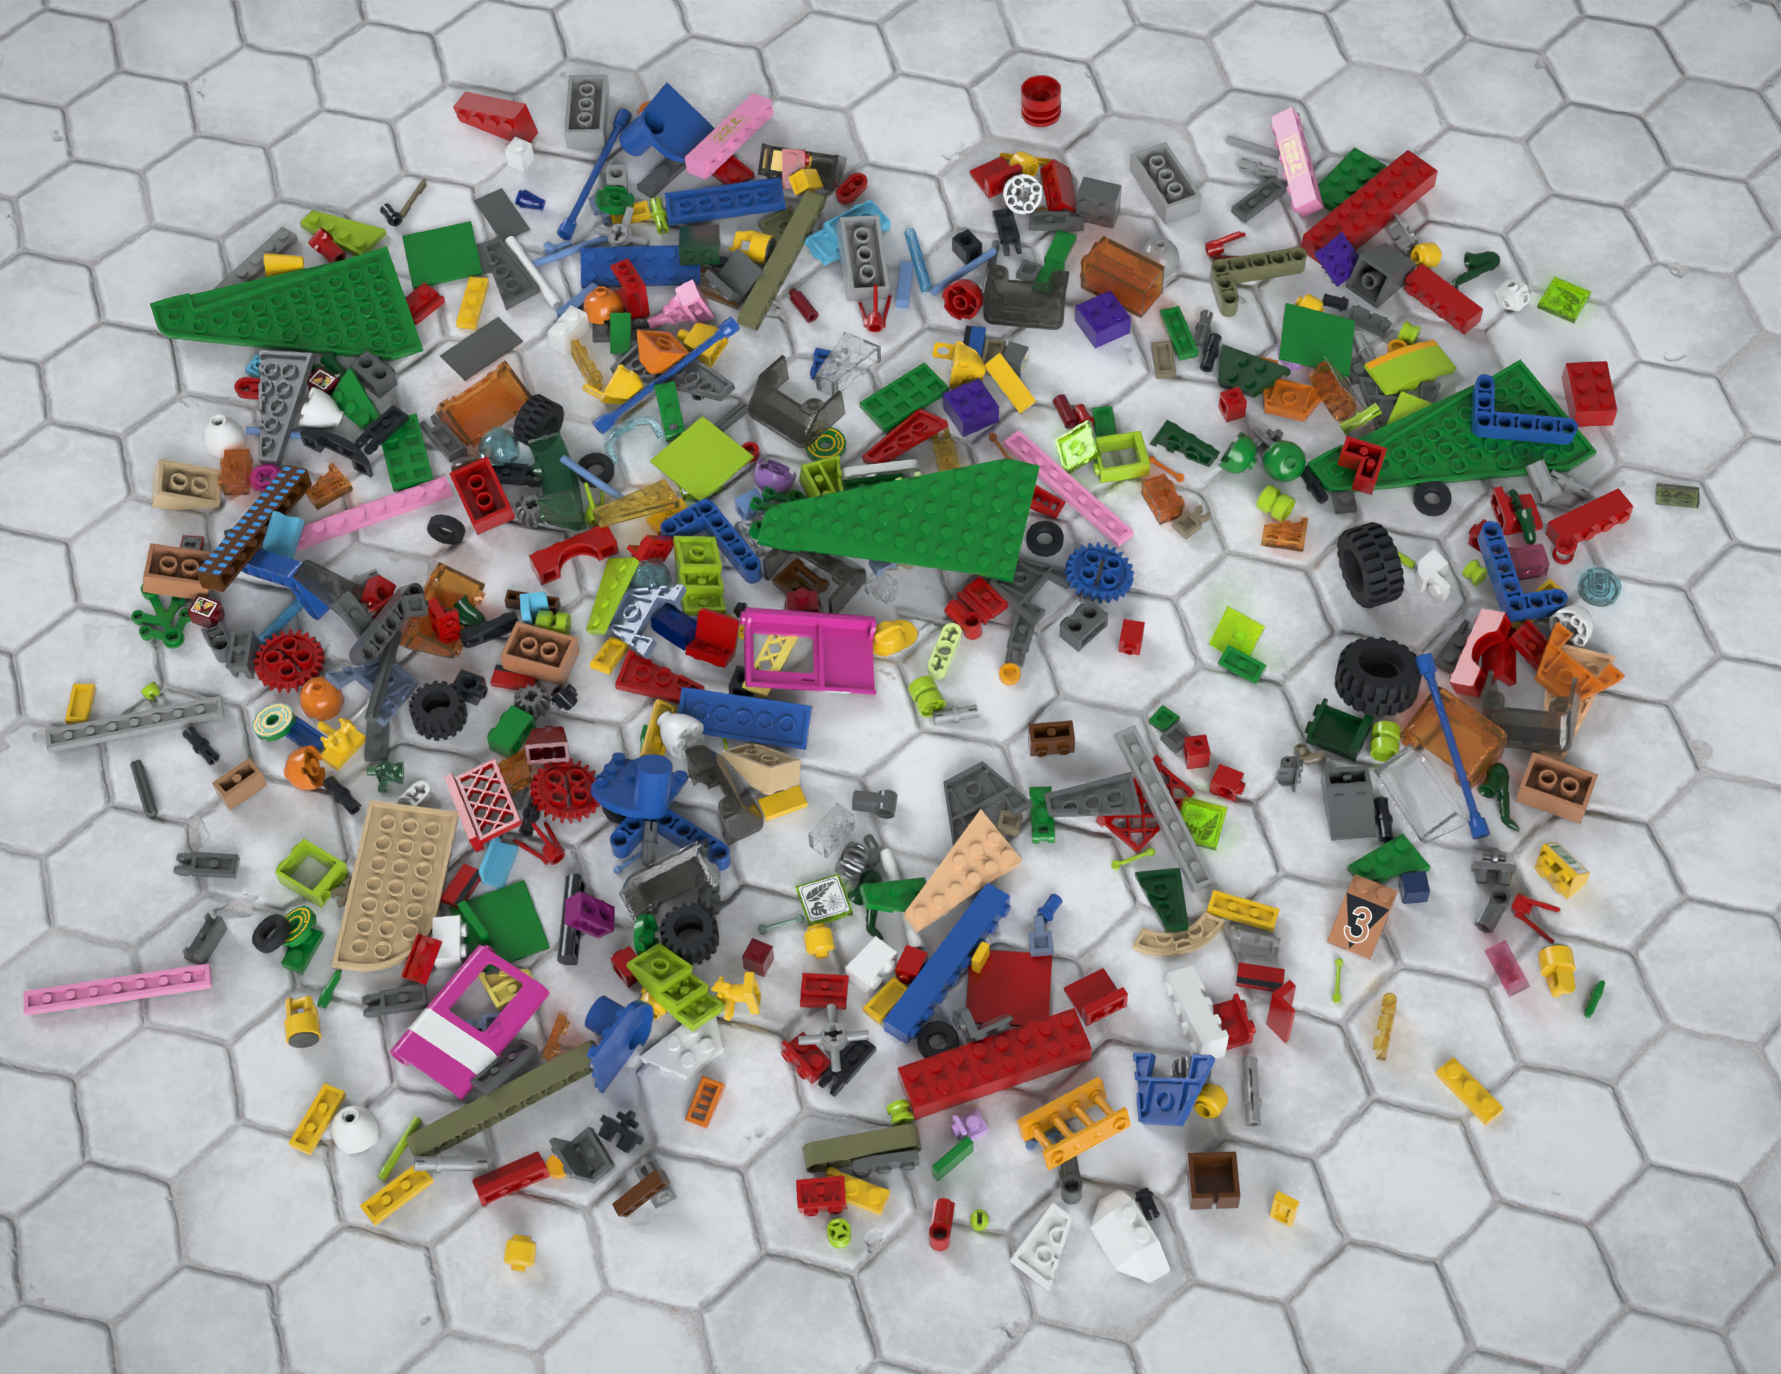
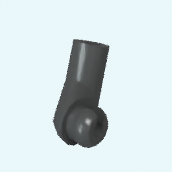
M868 834L863 838L869 850L865 866L875 867L879 862V845L873 835Z

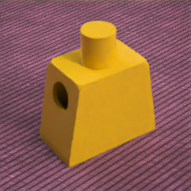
M696 323L690 332L680 329L677 334V340L682 341L683 346L689 352H692L696 347L714 335L718 329L715 326ZM728 338L718 340V342L714 343V345L710 346V348L706 349L696 358L712 368L729 343Z

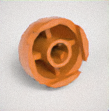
M604 286L595 288L584 299L583 311L587 313L588 321L591 323L604 324V320H610V313H624L621 297L616 291Z
M322 676L307 681L299 695L300 705L304 714L309 718H316L317 721L330 720L340 713L342 704L344 706L345 702L342 689H336Z
M312 745L295 749L286 760L284 767L285 778L295 788L300 790H315L322 787L325 781V767L320 768L319 760H323L321 754Z

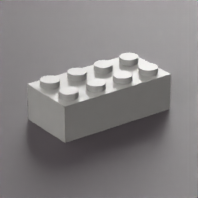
M569 75L564 131L567 148H604L606 144L609 104L607 75Z
M1167 142L1131 154L1130 171L1165 224L1200 212L1202 195Z
M879 215L840 217L836 231L847 301L873 300L874 284L878 285V299H886L890 291Z

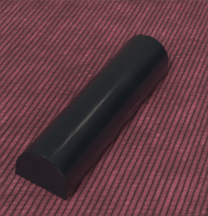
M579 873L569 874L565 877L557 961L563 965L578 964L581 931L564 923L565 899L578 892H585L586 884Z

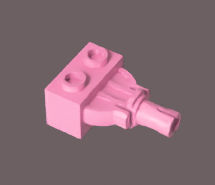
M692 279L675 288L677 295L669 301V304L662 307L663 312L647 319L651 329L656 330L667 323L674 325L678 322L693 320L695 324H704L714 319L715 316L708 300Z

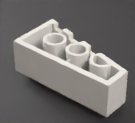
M1194 965L1168 972L1164 988L1168 996L1171 995L1173 999L1172 1008L1174 1014L1181 1019L1180 1027L1182 1034L1189 1039L1188 1047L1191 1056L1192 1054L1212 1055L1215 1059L1224 1057L1229 1035L1226 1030L1222 1031L1219 1015H1213V1003L1210 997H1204L1205 987Z

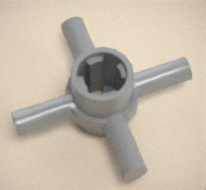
M626 207L621 224H616L611 229L595 226L593 229L594 234L609 237L614 247H629L634 244L649 246L650 239L635 236L629 227L634 211L631 207Z
M829 1004L827 1005L828 1024L823 1027L820 1034L798 1036L799 1046L821 1044L825 1052L831 1056L832 1071L839 1072L841 1071L840 1053L845 1049L847 1042L869 1040V1030L847 1032L841 1024L837 1023L836 1005Z

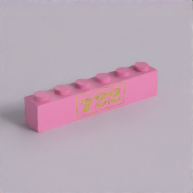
M752 93L685 157L687 173L705 180L712 175L757 130L773 116L772 100Z
M1291 107L1271 117L1273 123L1271 130L1277 138L1275 145L1278 151H1280L1279 160L1285 169L1283 176L1289 184L1287 191L1293 200L1291 202L1292 209L1304 218L1324 209L1300 116Z

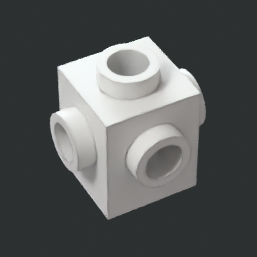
M1507 279L1495 290L1500 308L1519 312L1531 301L1527 284Z

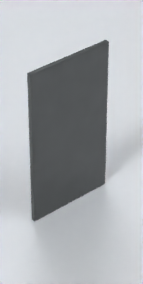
M497 317L441 354L440 357L466 381L517 347L523 340Z

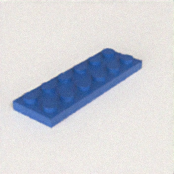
M781 177L665 193L669 226L786 210Z
M679 245L581 248V288H586L592 282L598 287H622L610 266L627 258L646 286H679L692 279L696 285H701V265L681 266Z
M682 687L678 714H686L700 721L703 724V735L807 750L813 706Z

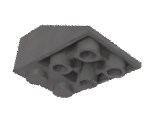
M1368 765L1323 768L1321 787L1331 840L1376 837L1372 783Z

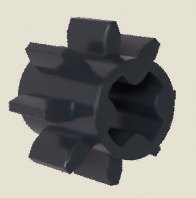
M559 684L551 692L553 697L551 699L552 705L558 711L562 707L566 711L572 709L578 701L576 698L578 695L576 693L577 690L571 684H568L567 687Z

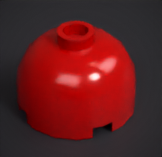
M968 279L954 281L944 290L942 299L944 298L945 310L957 320H962V318L971 320L979 313L983 305L981 288L977 283Z

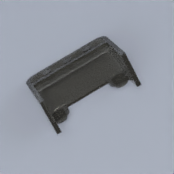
M762 143L757 175L766 176L767 179L777 177L782 179L781 171L771 170L774 150L782 151V149L791 148ZM806 151L810 156H813L811 169L817 170L823 189L835 191V187L838 188L840 186L847 157Z
M781 355L759 375L748 404V413L752 419L794 446L806 448L846 414L843 395L838 390L826 402L817 398H811L801 405L777 389L789 379L786 358L784 355Z
M773 548L763 559L764 579L767 581L791 554H797L831 574L833 582L838 584L839 587L828 599L829 613L838 614L866 582V570L845 556Z
M1488 670L1482 698V736L1487 745L1563 753L1571 748L1582 697L1578 678H1573L1569 697L1559 696L1554 698L1549 704L1548 711L1504 707V695L1497 691L1498 687L1494 673Z
M703 838L636 871L626 879L619 895L634 922H636L640 914H652L655 916L659 913L658 909L663 903L698 886H706L709 889L718 885L721 874L707 838Z

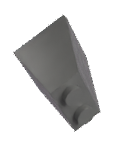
M1381 244L1360 254L1346 288L1375 308H1379L1404 286L1406 276L1415 270L1417 263L1389 244Z

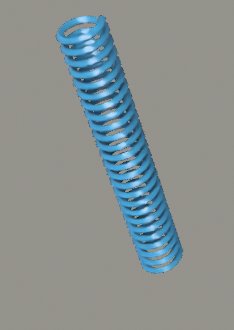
M909 228L905 231L904 235L921 292H928L929 290L925 289H931L932 286L917 234L914 228Z
M298 599L292 601L290 606L257 637L261 645L266 646V638L269 640L273 639L272 634L278 635L277 632L285 628L284 625L287 626L291 618L294 619V616L301 612L303 606Z

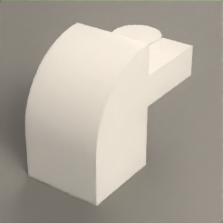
M1434 549L1419 561L1415 584L1420 592L1428 589L1432 596L1437 597L1443 602L1448 598L1451 585L1442 578L1446 575L1449 563Z

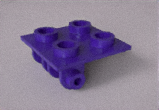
M1343 232L1322 249L1320 248L1314 252L1316 255L1315 259H1318L1320 264H1322L1321 268L1326 270L1325 274L1328 273L1332 284L1335 283L1337 287L1351 276L1359 258Z

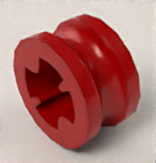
M754 442L744 443L741 447L748 452L750 450L754 452H751L754 458L748 463L757 461L760 456L758 445Z

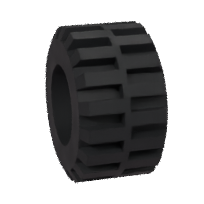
M541 394L533 395L522 405L516 416L513 436L517 441L536 451H543L553 443L561 430L564 420L563 407Z
M433 681V684L425 683L423 688L419 687L416 689L417 694L413 693L411 696L412 701H409V711L414 727L421 736L425 735V738L428 740L434 738V741H439L440 738L448 740V736L454 737L457 735V731H462L463 725H466L468 714L459 688L456 689L452 683L448 685L446 681L441 683ZM437 707L448 708L439 715L429 714L431 710Z
M682 903V907L679 908L676 905L672 908L673 912L668 911L665 914L666 919L662 918V927H660L662 945L692 966L693 963L703 964L702 960L708 961L711 959V954H715L717 951L716 946H719L717 920L709 909L706 911L703 905L697 907L696 903H691V906ZM693 928L702 932L694 940L687 941L678 938V935L686 929Z

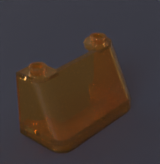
M506 360L497 365L498 369L492 373L489 372L485 378L458 396H453L450 401L447 398L441 402L435 411L438 418L442 422L444 421L467 447L472 446L475 448L483 442L482 438L514 418L522 405L532 397Z
M438 562L423 587L425 600L436 597L440 605L443 604L447 609H456L457 612L458 609L453 607V605L466 594L474 607L476 604L480 605L486 594L483 592L484 583L441 562ZM428 609V614L425 617L409 619L400 640V646L453 659L454 656L459 657L464 647L461 644L462 640L457 638L455 641L445 644L439 642L431 628ZM459 624L461 632L465 627Z
M1438 686L1450 723L1449 725H1451L1461 757L1460 760H1462V765L1469 781L1468 784H1470V789H1472L1487 773V769L1502 757L1507 742V735L1492 721L1445 688ZM1430 693L1400 733V741L1407 748L1416 749L1421 745L1454 768V780L1461 786L1445 739L1446 737L1440 724L1441 721H1439L1434 700Z

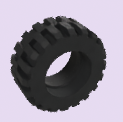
M1369 522L1343 531L1338 538L1337 556L1346 587L1350 590L1351 596L1356 600V603L1361 605V607L1371 609L1397 600L1404 591V571L1397 547L1394 545L1392 537L1388 535V531L1381 524Z
M1367 637L1365 640L1363 638L1358 639L1355 643L1352 642L1347 645L1340 653L1335 674V689L1339 697L1343 698L1344 703L1348 706H1353L1352 708L1358 712L1363 711L1364 714L1370 716L1375 714L1377 717H1383L1384 715L1394 716L1397 712L1400 714L1410 708L1418 696L1422 675H1420L1415 661L1417 656L1413 651H1409L1407 646L1404 644L1400 645L1395 640L1389 641L1384 637L1379 639L1374 637Z

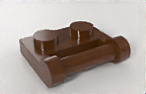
M799 558L793 560L772 579L773 585L785 594L795 592L798 588H805L807 591H817L819 595L821 592L826 591L830 585L827 579L820 578L807 568ZM799 571L802 575H804L806 578L812 581L815 585L812 586L810 583H808L795 572Z

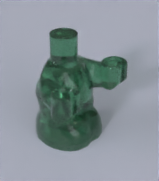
M382 761L376 767H367V776H376L379 781L378 792L387 793L388 782L404 784V762L389 763Z

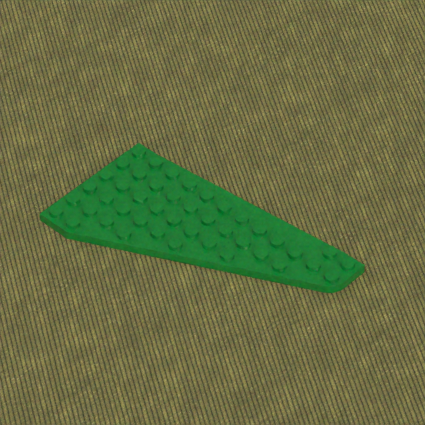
M387 246L341 261L191 295L186 293L150 303L160 333L170 339L317 354L334 352L337 356L356 358L368 351L373 356L376 355L381 360L395 361L424 351Z
M1521 359L1491 376L1495 382L1494 412L1569 418ZM1474 385L1358 438L1359 440L1387 448L1374 490L1419 486L1423 482L1431 481L1445 484L1528 476L1525 467L1543 459L1549 473L1553 469L1557 472H1569L1594 457L1597 451L1579 429L1573 441L1566 445L1484 438L1474 435L1471 430L1472 391ZM1343 444L1324 452L1307 462L1306 465L1317 479H1320L1321 486L1331 493L1353 490L1352 486L1357 471L1337 465Z
M1004 458L777 504L765 512L757 544L788 551L799 552L801 550L970 573L1013 583L1040 465Z

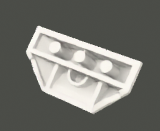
M1120 1189L1100 1199L1090 1230L1115 1270L1143 1279V1281L1148 1283L1170 1272L1161 1244L1134 1200Z

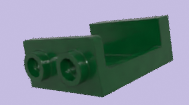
M719 225L680 227L679 259L681 266L720 263Z
M1324 698L1321 705L1317 703L1312 715L1315 717L1313 722L1308 721L1304 731L1307 734L1306 743L1356 762L1371 730L1374 716L1365 714L1363 719L1328 706V699Z

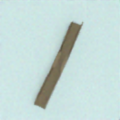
M423 178L400 211L402 218H405L411 209V205L426 188L427 179Z

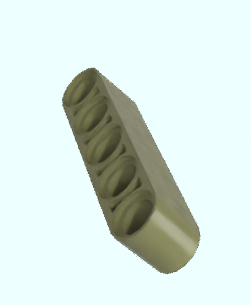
M915 1124L900 1125L810 1142L802 1147L806 1171L809 1173L827 1171L828 1167L835 1169L852 1166L855 1159L911 1150L920 1152L922 1150L918 1128Z

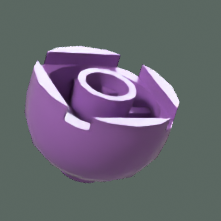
M763 458L757 461L753 474L754 482L761 489V493L765 487L773 488L779 493H786L791 489L797 476L795 472L793 475L789 472L790 468L770 459H768L767 463L762 462Z

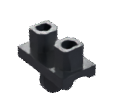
M629 1110L626 1114L619 1111L616 1117L621 1120L620 1123L604 1114L600 1118L603 1124L598 1135L611 1142L616 1132L620 1133L622 1137L616 1147L622 1151L630 1153L636 1143L641 1145L644 1141L643 1137L628 1129L630 1126L634 1129H637L639 1123L634 1120L636 1116L634 1111Z

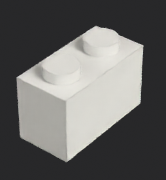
M570 305L547 332L550 348L567 356L590 329L587 313Z
M460 915L433 917L432 938L443 941L434 963L437 969L461 967L464 963V958L468 957L467 944H464L465 937H468L467 923L463 922Z
M875 936L845 967V973L849 975L850 982L867 994L871 989H876L880 985L882 978L887 973L890 974L897 965V952Z

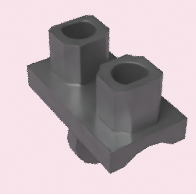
M1256 426L1252 429L1254 435L1251 439L1255 442L1257 451L1262 446L1268 450L1272 446L1271 444L1282 440L1283 432L1280 429L1274 432L1268 429L1266 434H1264ZM1265 451L1260 454L1262 459Z
M1492 848L1491 854L1483 853L1482 860L1490 862L1474 861V864H1471L1475 883L1488 884L1489 873H1497V885L1509 886L1512 875L1516 872L1515 864L1497 863V861L1506 862V855H1498V848Z

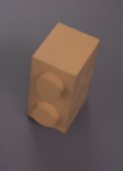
M250 758L212 783L217 796L230 811L267 786L262 772Z

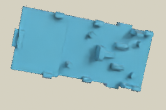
M870 199L823 223L822 230L806 237L805 245L811 250L810 253L813 257L826 266L837 259L839 262L841 261L836 231L840 217L879 215L882 234L883 230L885 233L890 231L891 221Z

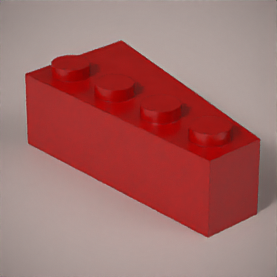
M464 92L453 106L460 122L510 142L514 137L531 143L538 134L526 103Z

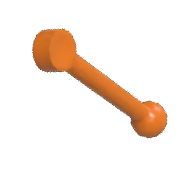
M1149 456L1150 463L1156 464L1176 477L1177 482L1184 481L1182 473L1177 474L1157 461L1154 456Z

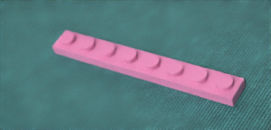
M1018 430L1004 440L1003 446L1022 462L1040 465L1038 477L1114 545L1119 547L1133 537L1134 531L1021 431Z
M443 476L303 526L296 551L452 497L453 493L447 478Z
M208 963L23 991L24 1013L28 1016L212 988L211 966Z

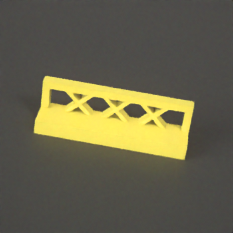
M769 635L754 663V668L762 670L759 663L769 660L772 668L765 671L781 672L799 637H780L775 635L776 639H773L774 635ZM778 643L781 651L771 654L769 645ZM745 681L742 688L756 694L757 698L767 699L772 688L746 687Z

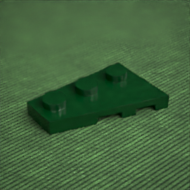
M1169 420L1164 422L1149 444L1155 447L1157 444L1167 447L1166 451L1173 454L1175 451L1183 453L1186 459L1207 467L1213 464L1220 453L1212 445L1203 442L1194 434L1185 431Z
M1180 868L1135 872V878L1164 931L1167 933L1189 930Z

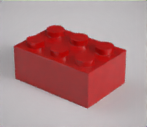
M1607 361L1566 363L1562 375V383L1570 419L1575 420L1578 427L1613 425L1618 409Z
M488 456L449 473L477 535L516 518Z

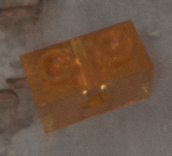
M225 449L224 456L220 459L222 472L221 475H218V486L222 487L224 495H249V476L253 469V458L250 450Z
M1165 473L1142 481L1141 495L1159 525L1175 520L1183 514L1184 500L1182 496H1178L1173 481L1169 480Z

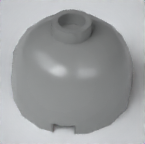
M1160 237L1146 242L1140 252L1139 264L1141 269L1147 275H1150V273L1156 275V278L1168 277L1173 274L1179 264V252L1175 244L1166 238Z

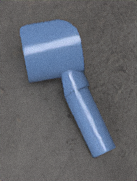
M547 241L543 245L546 248L543 252L547 255L558 252L561 248L570 246L571 241L556 245Z

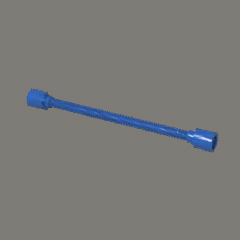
M618 110L613 122V130L575 206L557 230V235L561 239L570 240L577 226L576 219L619 133L625 129L632 118V114L628 110Z
M732 317L726 319L717 327L718 330L714 335L696 347L678 363L674 364V366L670 367L668 371L666 370L664 374L662 373L645 386L635 396L627 400L625 404L623 403L621 407L619 406L613 412L604 413L595 419L592 423L601 435L606 433L615 425V421L622 413L624 414L626 410H629L651 393V391L655 390L654 385L663 384L665 380L667 381L702 354V352L718 342V340L729 338L738 332L740 327Z
M1432 653L1420 655L1415 658L1420 675H1423L1425 680L1428 681L1437 715L1439 716V721H1441L1440 724L1446 737L1452 761H1454L1456 774L1458 775V780H1460L1459 783L1470 813L1468 825L1472 838L1476 840L1490 835V831L1485 817H1481L1480 812L1477 811L1476 803H1474L1472 790L1470 789V784H1468L1469 781L1463 768L1462 760H1460L1458 747L1435 680L1437 669Z

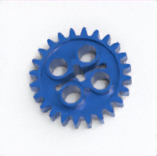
M1097 542L1096 547L1089 543L1087 548L1081 545L1080 550L1075 548L1073 554L1069 555L1064 575H1067L1066 582H1071L1069 588H1077L1076 595L1083 593L1082 599L1090 597L1091 601L1098 599L1099 604H1102L1103 599H1105L1109 604L1112 598L1118 601L1119 596L1124 598L1126 592L1130 591L1134 580L1133 565L1127 564L1128 557L1122 558L1123 552H1115L1116 547L1110 550L1108 549V544H1105L1103 548L1099 542ZM1103 559L1104 565L1101 572L1099 584L1096 587L1094 583L1098 573L1100 561Z

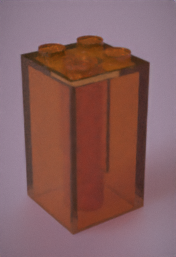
M1105 236L1098 242L1096 241L1091 251L1081 259L1080 287L1096 296L1111 290L1123 308L1139 318L1145 315L1163 293L1165 266Z

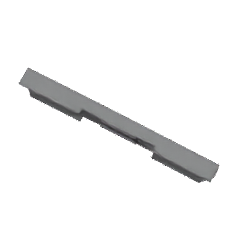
M896 610V614L900 618L932 623L934 626L942 628L946 624L952 623L926 615Z

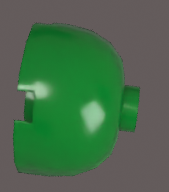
M1243 432L1238 433L1236 436L1238 440L1231 442L1220 460L1222 462L1218 464L1219 467L1233 474L1243 473L1247 468L1251 470L1258 460L1255 458L1257 453L1255 442Z
M1286 440L1276 441L1271 444L1272 446L1265 451L1262 462L1265 472L1273 480L1279 482H1290L1300 477L1306 466L1305 453L1301 447L1294 442Z

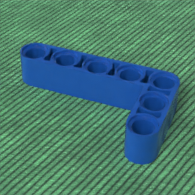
M1487 374L1477 377L1472 391L1471 430L1474 435L1484 438L1563 445L1570 444L1573 441L1578 430V424L1573 419L1494 412V379Z
M709 499L700 500L662 522L660 527L662 536H671L673 538L674 536H694L705 530L710 537L716 538L718 548L747 583L755 584L761 580L762 569L759 558L713 501Z
M1494 521L1485 522L1477 540L1500 610L1506 613L1510 622L1515 623L1528 619L1551 617L1555 612L1565 607L1568 596L1561 589L1523 594L1500 525Z
M259 549L242 570L245 574L290 588L306 612L315 620H320L332 607L331 604L333 602L309 567L301 561Z
M669 808L667 814L658 819L626 816L610 836L613 855L617 858H626L643 840L644 821L651 822L650 830L652 829V821L659 822L657 830L659 835L715 870H726L731 864L730 850L725 843ZM619 843H625V844L622 845V846H618V845H617V844H619ZM700 844H706V845L703 846V847H699V846H698V845H700ZM718 855H724L722 858H716Z

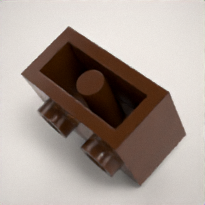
M1073 721L1028 724L1030 757L1074 753L1075 734Z

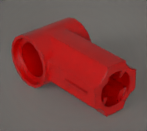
M321 227L308 241V244L315 251L322 254L330 263L346 259L347 253L333 241L332 235Z
M958 599L950 601L944 609V613L961 627L967 639L976 640L980 638L983 633L981 616L976 612H971Z
M940 1198L934 1200L929 1228V1245L936 1251H944L950 1245L955 1202H952L950 1199ZM943 1234L945 1237L938 1239L934 1235Z

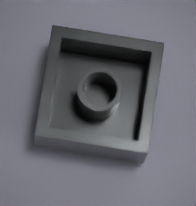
M1083 177L1077 192L1076 217H1084V223L1114 229L1120 213L1122 185Z

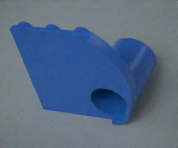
M665 83L644 110L621 132L619 140L625 152L632 156H641L653 146L663 156L686 164L685 157L715 128L671 85Z
M614 753L610 762L604 765V770L595 777V781L591 785L593 798L604 808L623 816L645 819H658L665 816L668 808L689 780L687 773L682 770L672 772V762L661 755L649 754L630 760L625 758L626 756L623 753Z
M603 995L593 1003L586 1016L585 1027L599 1035L602 1039L598 1046L592 1045L587 1053V1057L591 1059L589 1067L594 1069L592 1077L596 1079L594 1086L602 1094L638 1045L644 1046L652 1030L654 1011L653 1007L643 1000H635L629 1003L627 1007H624Z

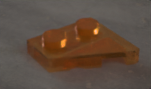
M333 463L328 466L329 471L325 476L320 475L316 483L306 492L308 500L317 510L353 491L351 483Z
M1301 518V522L1290 523L1288 520L1278 524L1264 525L1261 546L1303 552L1308 518Z
M525 748L498 763L506 785L513 794L531 784L532 764L527 765Z
M562 1010L559 1011L541 1058L550 1061L552 1056L557 1057L562 1045L558 1043L560 1034L566 1035L570 1024L566 1020L569 1013Z

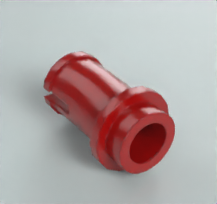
M1076 405L1073 411L1079 421V427L1083 430L1089 426L1092 428L1094 426V418L1089 415L1085 405Z

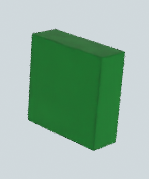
M1162 705L1149 719V724L1164 733L1180 721V716Z

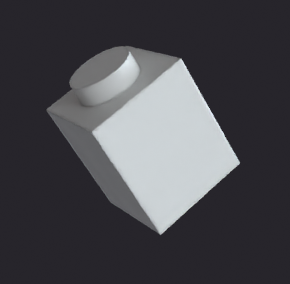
M514 137L505 149L508 166L525 172L534 160L532 144L517 137Z

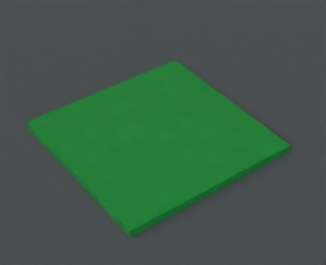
M471 221L402 236L413 289H417L424 282L431 286L483 274Z
M1285 303L1278 359L1333 373L1325 359L1326 357L1343 376L1349 377L1355 320Z
M524 880L467 900L468 905L489 932L491 944L488 946L496 952V955L508 963L550 949ZM452 906L449 907L451 916H461L459 909ZM468 926V937H465L464 944H467L469 957L478 945H483ZM489 964L482 972H487L497 967Z

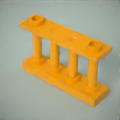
M1099 1077L1016 1120L1021 1138L1027 1142L1035 1137L1044 1148L1042 1154L1048 1171L1125 1130L1131 1124L1126 1107L1115 1112L1105 1101L1107 1096L1103 1081ZM1097 1105L1106 1117L1094 1123L1085 1110ZM1076 1115L1086 1128L1074 1134L1064 1121ZM1056 1127L1065 1139L1053 1145L1044 1132Z

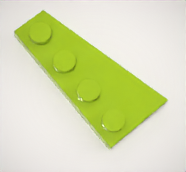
M311 210L300 222L301 228L312 234H315L320 227L332 235L333 241L342 250L354 256L370 252L387 235L386 229Z
M608 558L586 631L591 635H605L639 564L636 558Z

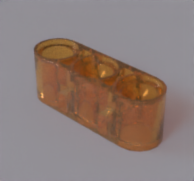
M1327 362L1318 364L1310 372L1309 380L1332 417L1337 421H1344L1356 410V402L1339 384Z

